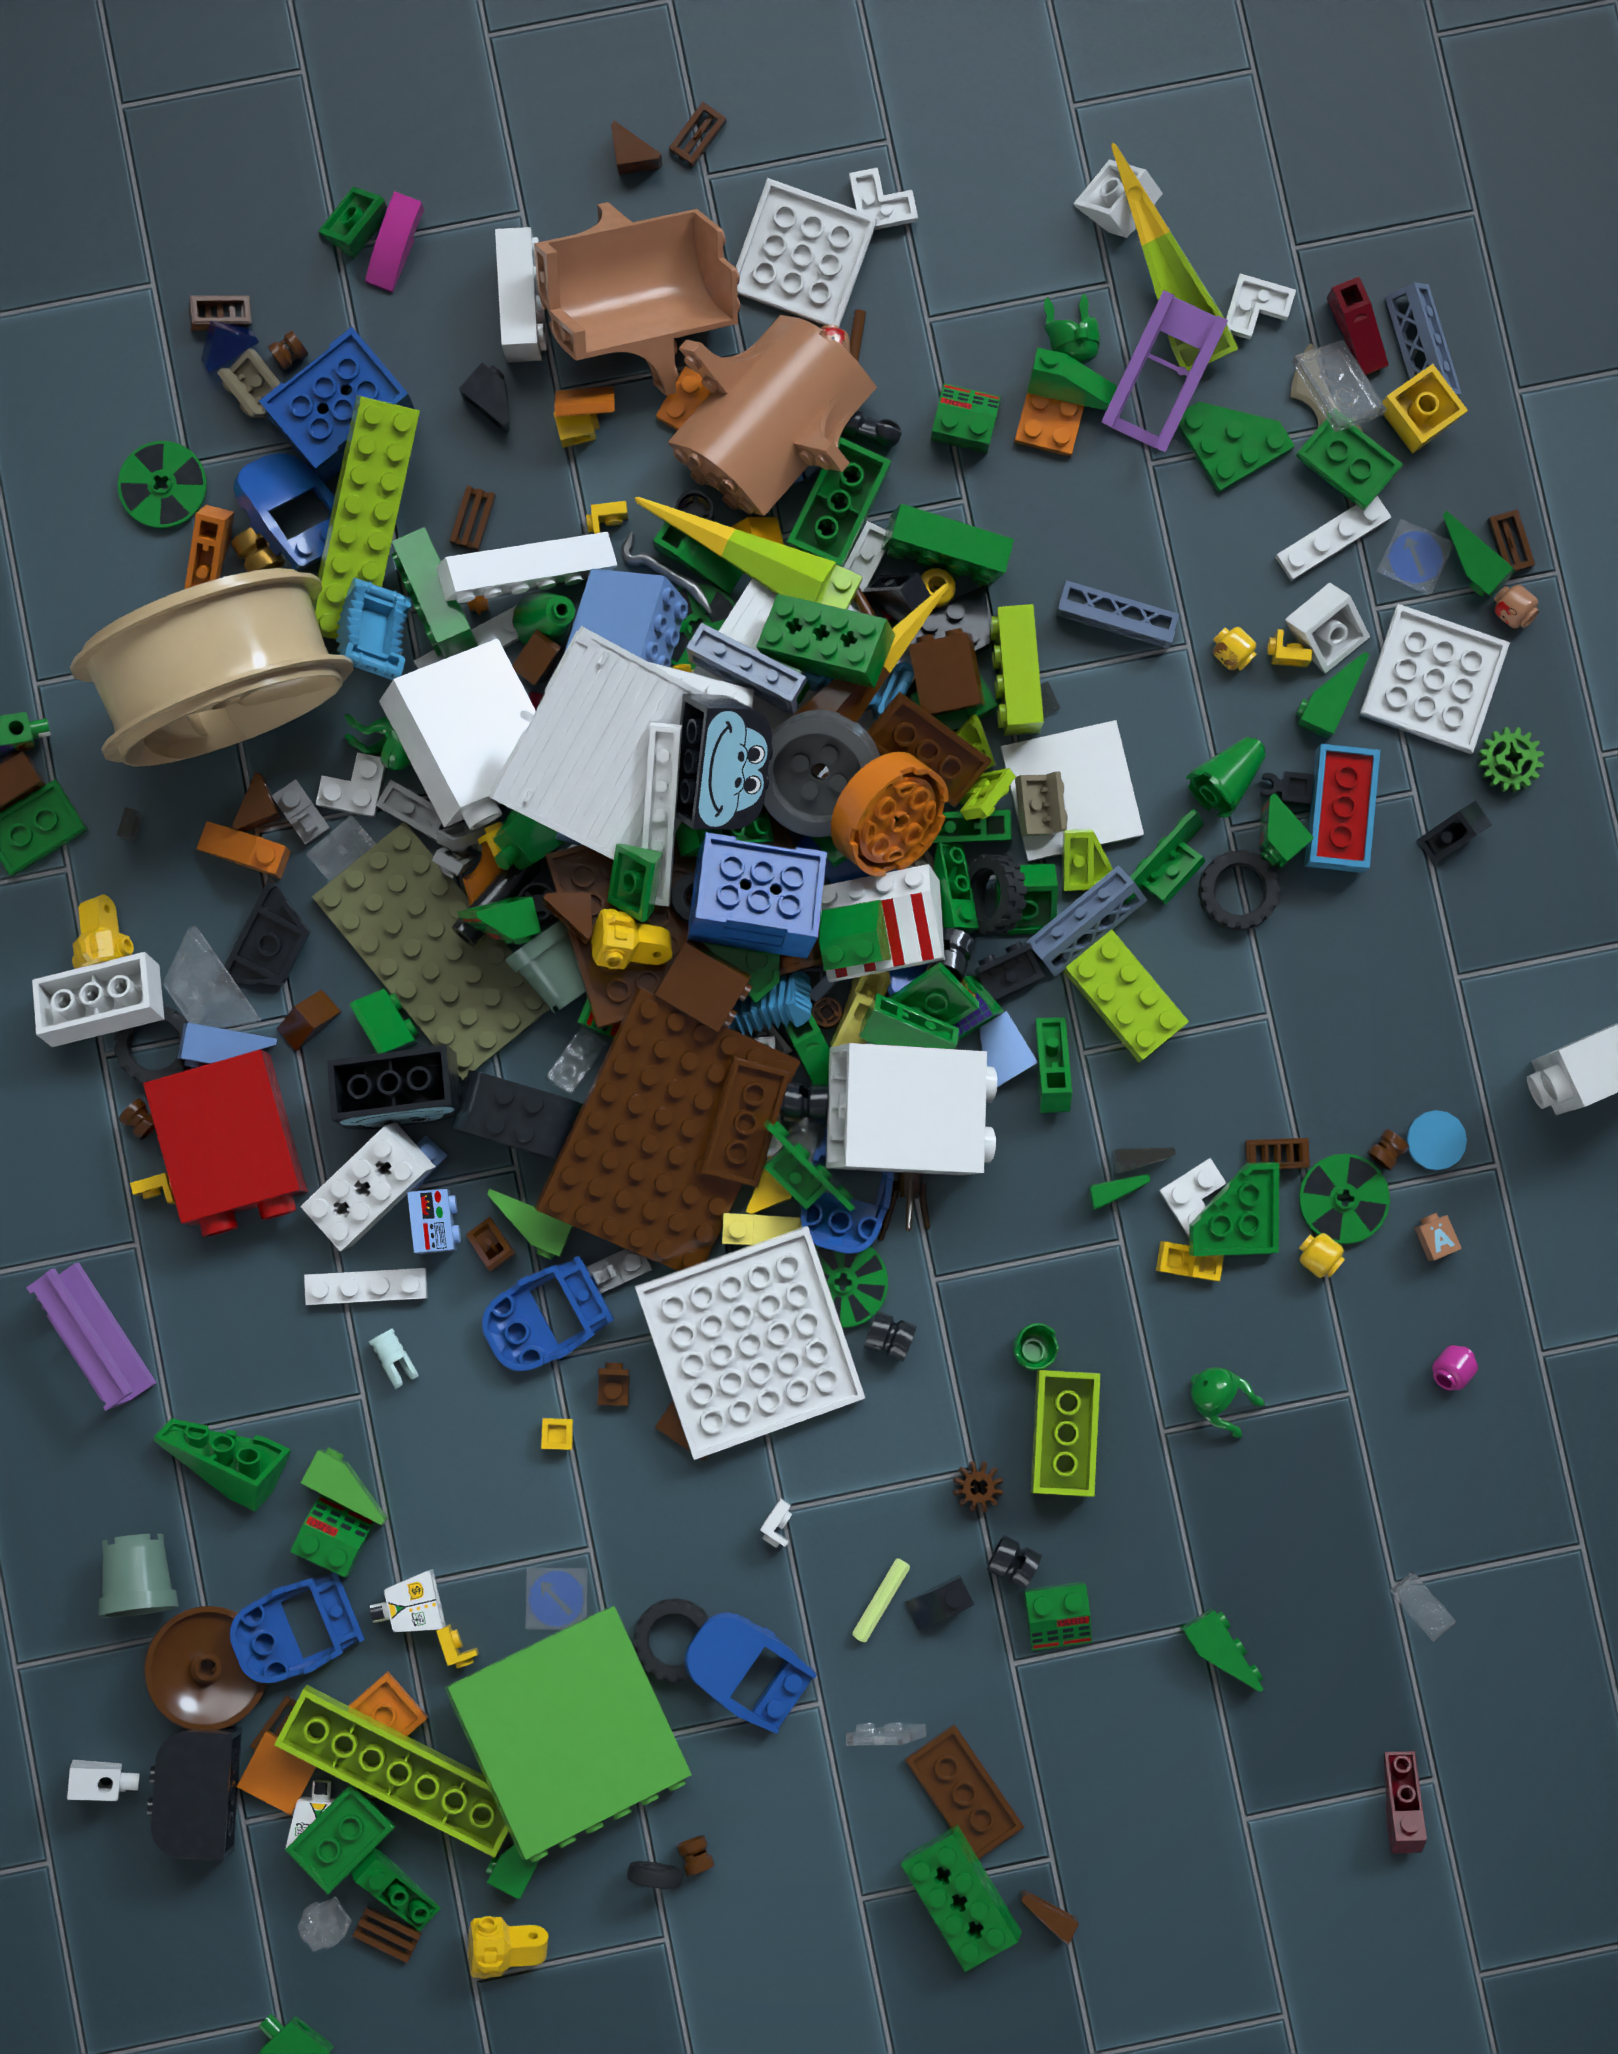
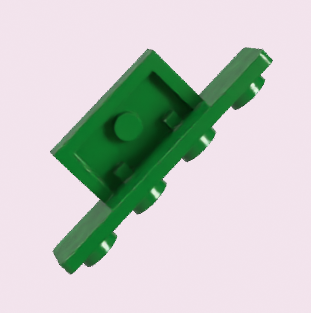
M1192 809L1187 815L1179 819L1173 831L1158 842L1156 849L1148 858H1144L1138 864L1136 871L1130 876L1141 892L1145 889L1165 905L1206 862L1202 855L1187 845L1189 840L1204 825L1199 813L1195 809ZM1131 894L1127 899L1124 900L1123 904H1127L1130 900H1132L1135 897V894Z
M768 1119L763 1123L783 1144L763 1167L806 1210L827 1189L850 1212L855 1208L851 1202L854 1196L842 1184L837 1188L829 1181L833 1177L831 1173L821 1164L815 1167L808 1160L811 1154L799 1142L794 1146L786 1138L790 1133L778 1121L774 1125Z

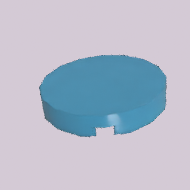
M1435 1110L1425 1112L1412 1121L1407 1129L1405 1142L1410 1147L1408 1151L1415 1163L1425 1169L1437 1171L1450 1168L1461 1159L1466 1150L1467 1137L1465 1128L1458 1118L1448 1112Z

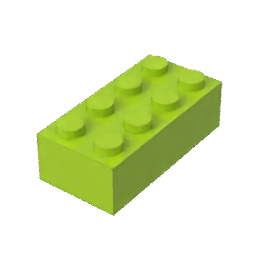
M1033 604L997 607L995 616H991L989 631L990 640H996V646L993 647L994 652H992L993 670L998 669L999 674L996 675V681H994L995 698L1001 699L999 710H997L998 728H1003L1004 736L1040 733L1044 718Z
M1112 929L1063 970L1065 975L1139 1063L1189 1022Z
M1037 1370L1031 1474L1032 1493L1095 1496L1100 1394L1099 1373Z

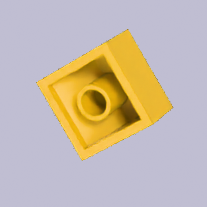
M1431 364L1387 395L1378 406L1412 454L1435 439L1468 412L1434 364Z

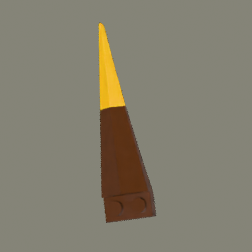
M948 583L942 585L892 629L895 633V638L875 688L834 679L797 710L794 715L810 710H829L840 713L841 716L856 723L948 588ZM822 763L813 765L812 773L818 776L826 765Z

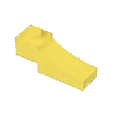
M889 971L853 978L845 1009L830 1043L831 1047L848 1043L866 1044L867 1041L859 1037L862 1020L875 995H885L887 987L891 983Z
M724 1213L722 1244L751 1246L802 1228L801 1218Z

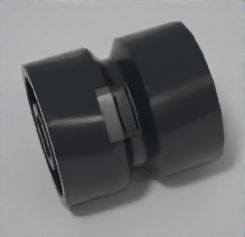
M691 490L678 498L675 509L714 522L713 503L704 492Z
M534 882L522 888L518 897H533L539 926L550 924L556 918L542 904L543 897L547 893L554 892L546 884Z
M944 928L945 960L928 963L926 971L941 962L961 983L964 980L968 966L967 961L970 960L975 942L969 934L961 930Z
M788 1083L784 1100V1122H801L804 1118H807L809 1123L826 1124L828 1085L811 1084L809 1088H805L803 1083Z
M877 1311L864 1347L878 1353L882 1350H887L889 1357L904 1362L917 1326L903 1320L895 1323L893 1316Z
M1003 1535L989 1560L986 1570L1001 1578L1006 1575L1009 1576V1582L1025 1590L1038 1568L1042 1554L1029 1547L1021 1549L1019 1542ZM1016 1558L1021 1561L1018 1568L1012 1566Z

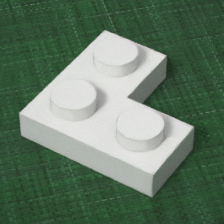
M878 168L849 173L855 209L878 217L874 230L918 221L912 190L883 195Z
M1240 273L1226 316L1232 335L1250 340L1259 313L1287 321L1296 290Z
M357 752L351 781L322 776L316 805L375 818L378 808L375 804L380 798L386 767L381 764V757Z
M1211 1158L1160 1189L1159 1192L1189 1237V1224L1206 1207L1201 1199L1225 1185L1226 1182Z

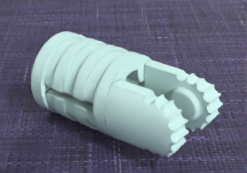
M392 1328L372 1339L369 1343L373 1346L378 1359L382 1362L381 1365L393 1386L397 1389L402 1386V1379L393 1364L394 1362L399 1360L410 1379L413 1380L419 1375Z

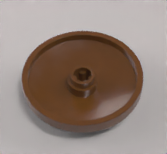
M217 1606L191 1608L170 1618L154 1635L145 1656L144 1681L154 1706L169 1721L186 1729L219 1730L243 1719L259 1702L266 1683L257 1682L243 1672L230 1641L231 1624L238 1613Z

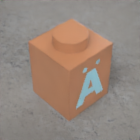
M1437 1212L1420 1219L1422 1225L1414 1228L1428 1261L1439 1259L1462 1249L1448 1215L1438 1217Z

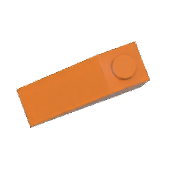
M205 505L196 512L184 589L220 578L230 543L235 512L210 505Z
M206 821L196 848L199 851L278 879L282 878L291 851L284 845Z

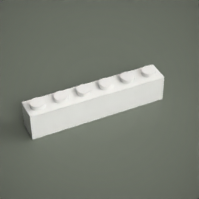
M608 532L449 556L439 563L436 570L445 601L457 600V603H465L473 600L476 596L484 595L486 599L500 596L502 592L511 591L512 594H520L528 591L531 587L538 586L539 590H545L561 582H565V585H574L588 578L591 569L612 571L617 566L609 534Z

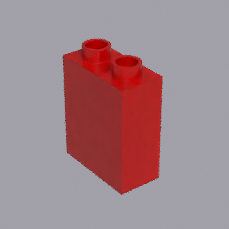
M259 1049L143 1083L181 1224L191 1226L199 1224L202 1236L209 1237L237 1229L238 1224L235 1213L258 1207L261 1220H268L297 1211L293 1197L308 1193V1189L269 1053Z

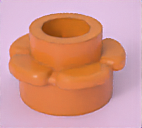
M484 595L476 596L473 600L467 602L469 610L476 611L478 615H481L482 611L489 610L488 600Z

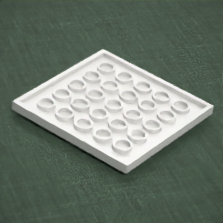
M807 1226L635 1286L694 1460L865 1399Z

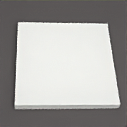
M767 178L736 265L740 277L739 284L737 285V295L823 326L833 324L840 327L878 217Z
M1397 604L1359 716L1472 754L1510 642Z
M1116 720L1000 747L1005 769L1010 768L1016 777L1019 775H1046L1056 771L1061 772V779L1064 783V805L1068 815L1067 830L1093 829L1101 846L1144 835ZM1014 779L1009 787L1020 829L1016 784ZM1063 832L1046 836H1021L1027 862L1062 855Z

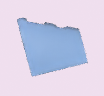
M1007 1011L980 1028L982 1051H987V1066L994 1067L996 1070L997 1088L1038 1063Z

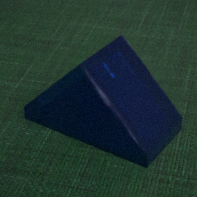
M211 320L201 361L208 372L256 345L259 341L250 329Z

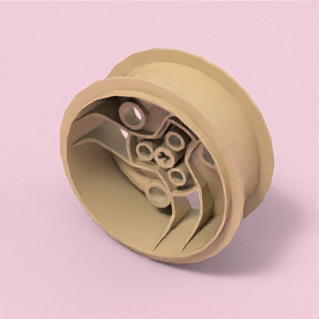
M282 568L255 570L226 576L184 589L144 605L115 620L92 636L84 644L81 652L74 657L70 670L75 679L94 683L113 723L115 733L105 741L101 748L105 759L113 762H123L130 766H153L197 757L280 727L313 710L335 695L342 687L343 682L352 673L353 662L352 659L344 655L329 654L324 645L312 603L322 591L320 578L311 573H302L294 569Z

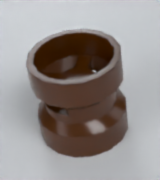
M292 330L286 333L284 339L280 342H273L267 346L284 371L292 367V362L296 359L302 360L309 355ZM286 344L294 355H291L285 346Z
M823 997L814 1003L812 1016L819 1028L832 1029L839 1024L842 1009L835 999Z
M140 1098L132 1102L118 1118L124 1126L134 1127L133 1134L140 1141L155 1130L152 1114L148 1113L146 1104Z
M1386 1129L1380 1136L1381 1141L1378 1145H1373L1367 1153L1375 1162L1391 1171L1397 1164L1396 1159L1399 1155H1404L1410 1147L1401 1137Z
M705 1835L690 1838L676 1845L679 1855L685 1861L683 1868L686 1876L698 1874L715 1866L712 1855H709L706 1850L708 1843Z

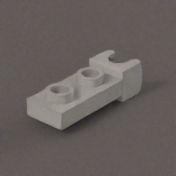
M392 780L389 781L375 804L381 810L405 822L436 842V832L444 828L432 803ZM459 821V822H457V823H454V824H452L451 826H454V825H457V824H459V823H462V821Z

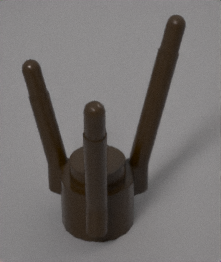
M901 1172L899 1173V1180L893 1181L890 1206L885 1214L878 1237L880 1241H883L899 1192H901L900 1198L907 1199L906 1231H911L913 1199H918V1194L924 1228L926 1230L930 1229L926 1183H922V1174Z

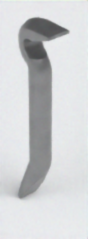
M633 532L629 534L622 546V557L626 563L633 566L644 564L660 575L666 576L667 579L688 591L711 616H714L702 589L696 582L648 553L643 552L637 556H631L635 535Z

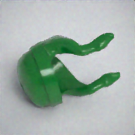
M1082 294L1079 303L1082 319L1079 324L1071 320L1054 321V306L1049 297H1046L1044 301V312L1047 318L1045 331L1050 339L1051 351L1065 353L1082 364L1092 361L1097 356L1098 348L1100 347L1098 321L1095 317H1089L1088 315L1089 301L1085 294Z
M346 713L344 715L352 728L365 735L372 733L385 734L379 742L366 747L356 737L346 733L345 738L351 746L359 749L364 754L381 755V764L390 770L400 771L411 764L387 716H383L366 727L350 714Z
M1221 1367L1207 1368L1191 1378V1397L1195 1408L1214 1427L1228 1430L1236 1438H1243L1241 1429L1216 1415L1224 1411L1232 1402L1238 1387L1245 1393L1253 1405L1257 1407L1266 1406L1264 1400L1254 1394L1250 1384L1230 1370Z

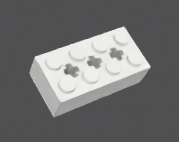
M531 227L495 229L501 343L506 362L542 361L541 351L547 350L544 326L543 323H540L545 322V311L542 308L540 296L538 295L539 290L536 277L534 243L539 242L538 237H533Z
M146 952L32 980L36 1035L51 1047L164 1020L160 967Z
M394 1122L384 1126L300 1207L341 1252L352 1247L408 1194L407 1192H410L436 1166L403 1129ZM386 1162L390 1163V1169H387ZM366 1182L370 1185L369 1189L366 1188ZM345 1202L349 1205L348 1209L345 1207Z

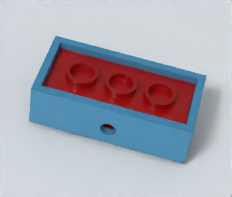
M1320 744L1315 750L1314 781L1308 822V831L1314 839L1306 846L1304 867L1364 873L1370 868L1381 750Z

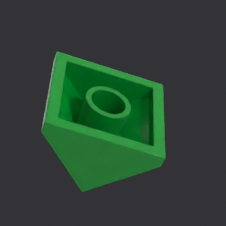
M353 186L318 230V233L355 259L381 226L387 211L386 202L380 195Z
M616 844L607 902L641 922L647 921L655 907L663 852L626 844Z

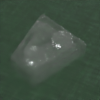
M873 1723L856 1725V1730L845 1733L846 1746L903 1745L926 1737V1725L888 1723L884 1724V1727L875 1728Z

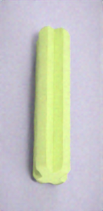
M898 1558L894 1561L853 1631L852 1635L859 1641L867 1642L910 1569L908 1563Z

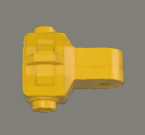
M102 894L81 902L78 909L81 934L73 943L74 956L72 957V964L74 968L78 969L132 955L134 951L133 943L130 936L119 933L117 911L111 898Z
M603 909L600 911L592 930L591 940L592 957L598 966L610 969H625L630 962L661 965L672 958L671 934L666 928L637 923L631 915L615 909Z
M485 1916L474 1918L470 1922L468 1937V1959L471 1976L482 1979L501 1977L509 1967L534 1966L543 1963L547 1957L548 1932L537 1925L508 1926L502 1917Z

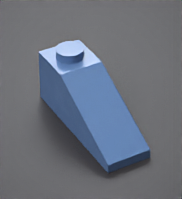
M187 1022L183 1025L177 1059L185 1060L184 1066L197 1068L203 1066V1063L211 1064L276 1045L277 1039Z

